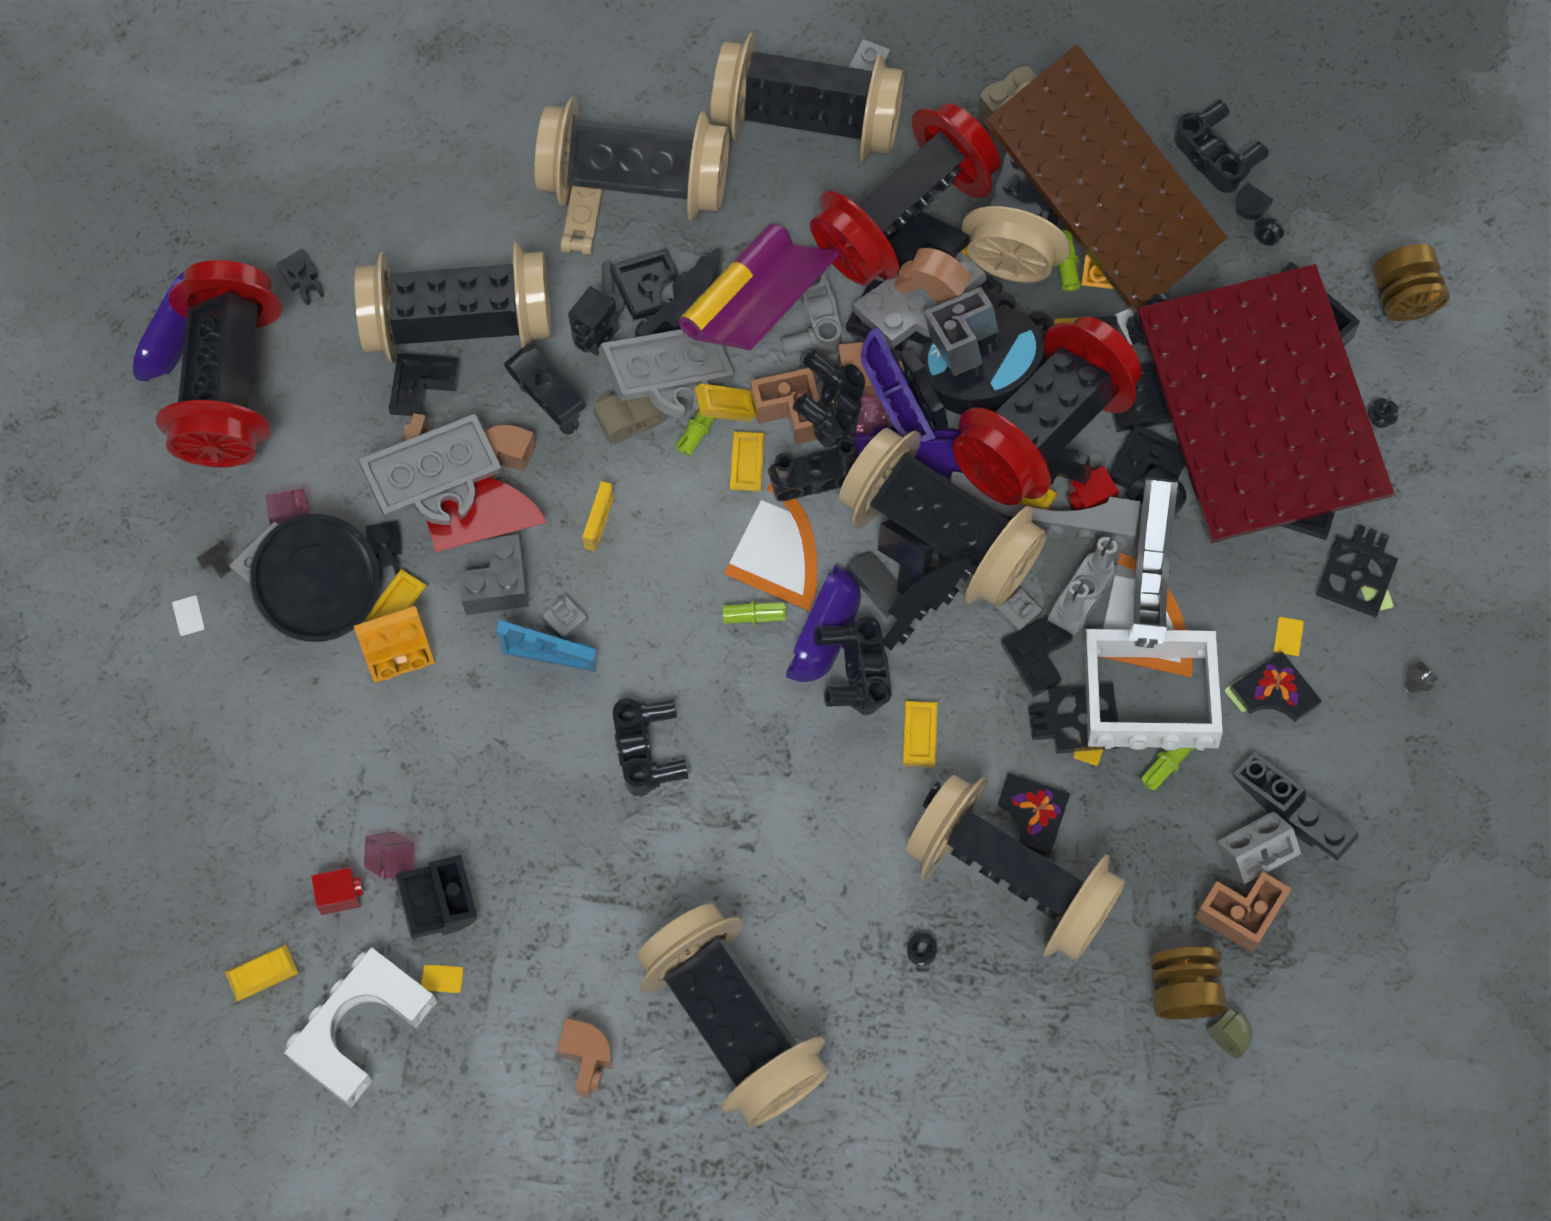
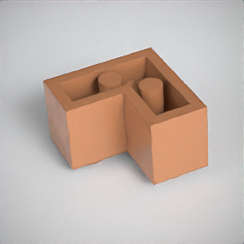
M809 368L750 381L751 398L758 424L788 417L795 445L817 440L812 423L793 410L794 402L799 396L802 397L804 393L818 403L819 401L813 373Z
M1263 871L1247 898L1216 881L1195 919L1254 953L1292 888Z

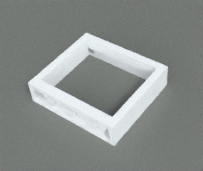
M1086 629L1084 662L1088 746L1105 747V749L1130 747L1135 750L1147 747H1160L1166 750L1196 748L1202 751L1204 748H1219L1223 730L1216 631L1166 630V638L1162 640V644H1156L1154 648H1143L1135 646V641L1129 640V630ZM1097 657L1205 658L1210 724L1100 722Z

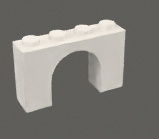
M372 947L367 953L362 952L355 959L351 967L353 970L345 980L341 978L334 984L330 991L331 997L323 1006L320 1004L311 1012L308 1017L310 1022L302 1032L297 1031L290 1037L286 1044L287 1050L284 1052L293 1063L350 1108H352L373 1081L368 1074L342 1055L337 1048L336 1029L342 1016L358 1004L376 1002L389 1007L409 1024L417 1028L437 1003L433 994Z

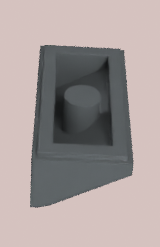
M872 551L847 564V571L853 575L860 588L886 618L891 614L888 613L889 609L902 595L897 591V580Z

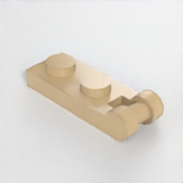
M572 186L564 234L561 239V252L571 253L574 250L582 251V255H592L603 189ZM574 235L584 236V237H583V239H576V238H574Z

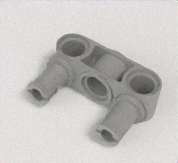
M825 271L816 280L818 284L811 285L799 298L801 299L803 314L808 328L807 332L781 337L785 356L816 349L823 355H832L838 351L839 344H841L842 330L835 298L830 290ZM827 333L834 335L831 339H825L821 336Z
M1102 537L1098 540L1095 552L1089 553L1048 617L1049 622L1075 636L1078 635L1118 570V567L1114 566L1113 556L1117 551L1118 545L1113 540L1109 547L1110 538Z

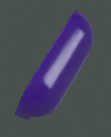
M184 272L173 281L138 344L133 360V375L136 380L150 381V378L161 376L164 373L168 375L176 367L183 354L187 319L175 312L170 306L169 293L175 285L183 282Z
M879 327L874 328L868 333L863 343L861 362L895 429L903 436L912 431H917L921 434L923 442L935 439L936 434L892 347Z
M892 426L873 427V433L864 435L859 432L856 435V452L860 455L868 443L885 428L891 429L901 437L904 436ZM933 428L936 438L925 442L921 440L915 459L941 476H952V471L962 473L954 458L952 448L954 440L960 435V431L956 429H943L939 431Z
M835 565L833 573L829 572L793 650L795 656L790 667L787 669V678L799 682L815 681L826 675L834 665L842 646H817L814 641V631L818 626H841L843 623L854 620L861 603V591L858 582L847 570Z

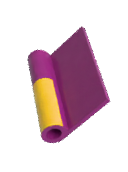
M769 224L679 318V326L688 337L697 341L752 350L834 262L839 254L836 250L794 245L790 239L789 232L783 226Z

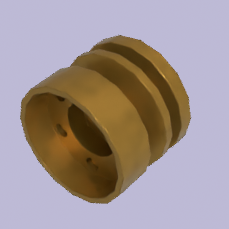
M1413 244L1400 247L1383 255L1373 264L1372 272L1377 288L1382 292L1381 300L1385 305L1386 316L1390 320L1400 322L1419 319L1433 314L1449 302L1450 294L1445 286L1444 277L1439 274L1441 266L1436 251L1432 246Z
M1179 947L1158 952L1150 957V968L1155 970L1151 975L1152 981L1156 984L1167 985L1155 990L1153 993L1155 1016L1167 1020H1188L1210 1017L1225 1012L1224 986L1209 982L1221 977L1223 974L1222 968L1217 966L1221 961L1220 951L1209 947Z

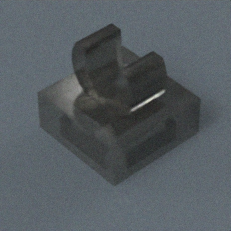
M221 541L196 558L203 571L212 566L220 578L231 572L230 567L223 559L230 554V550L224 541Z

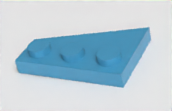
M502 620L498 621L496 634L502 654L596 672L598 656L596 649H593L592 646L582 642H570Z

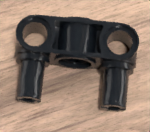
M1218 100L1201 113H1186L1182 115L1178 120L1174 141L1193 166L1220 192L1231 193L1236 191L1240 182L1247 178L1251 168L1268 157L1269 151L1265 144L1258 141L1243 153L1236 154L1228 146L1224 138L1211 128L1229 116L1228 106L1222 100ZM1186 130H1189V131L1194 132V134H1189V133H1186L1185 131H1186ZM1223 172H1230V173H1232V174H1234V175L1229 176V175H1226V174L1223 173Z
M527 344L504 362L506 370L519 384L520 389L527 393L559 425L562 433L569 435L574 433L573 428L575 430L578 429L579 422L577 419L580 412L586 408L584 400L531 344ZM543 382L551 383L547 388L538 387Z
M813 349L812 352L805 356L803 366L809 368L822 379L821 397L817 403L804 393L802 397L799 396L794 402L793 410L812 423L818 442L830 448L837 444L840 439L846 438L855 431L862 406L861 400L865 379L857 366L853 364L844 366L833 363L816 349Z
M842 438L837 442V448L793 458L789 453L778 454L775 458V464L771 465L767 470L775 499L777 501H789L841 488L851 467L859 457L854 441L850 438ZM812 470H818L823 474L819 477H812L808 473Z
M866 616L861 617L858 621H848L841 626H818L814 631V641L817 646L841 645L844 648L846 674L850 687H827L824 691L825 705L827 707L851 706L863 715H871L890 701L892 689L888 671V658L885 653L882 630L879 623L875 619ZM869 693H871L874 696L875 700L871 698Z
M631 698L619 700L613 707L612 715L616 732L614 735L620 766H622L627 790L632 795L644 796L660 787L661 783L689 779L685 759L657 765L656 761L651 762L652 756L645 727H648L649 723L677 718L674 699L645 704V701H635ZM626 712H632L636 715L635 719L630 722L621 721L620 717ZM638 772L647 775L646 780L641 783H635L630 780Z

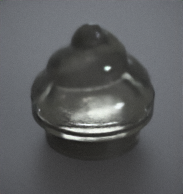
M1421 660L1415 665L1411 663L1406 671L1405 691L1409 693L1412 691H1430L1435 687L1433 683L1439 678Z

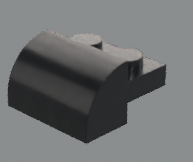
M461 855L431 861L427 867L395 874V881L411 939L440 932L442 936L462 930L476 921L477 913Z

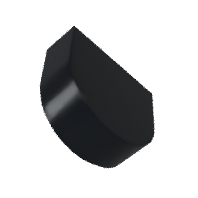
M1248 183L1237 198L1236 210L1244 219L1256 220L1264 215L1272 205L1273 199Z

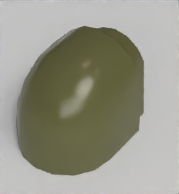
M1231 1007L1223 1012L1206 1029L1211 1034V1038L1227 1054L1234 1058H1241L1252 1041L1250 1023L1241 1011L1235 1012Z

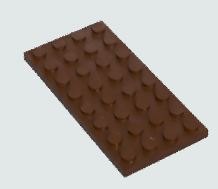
M1078 44L1072 46L983 121L1133 313L1154 295L1164 294L1228 238Z

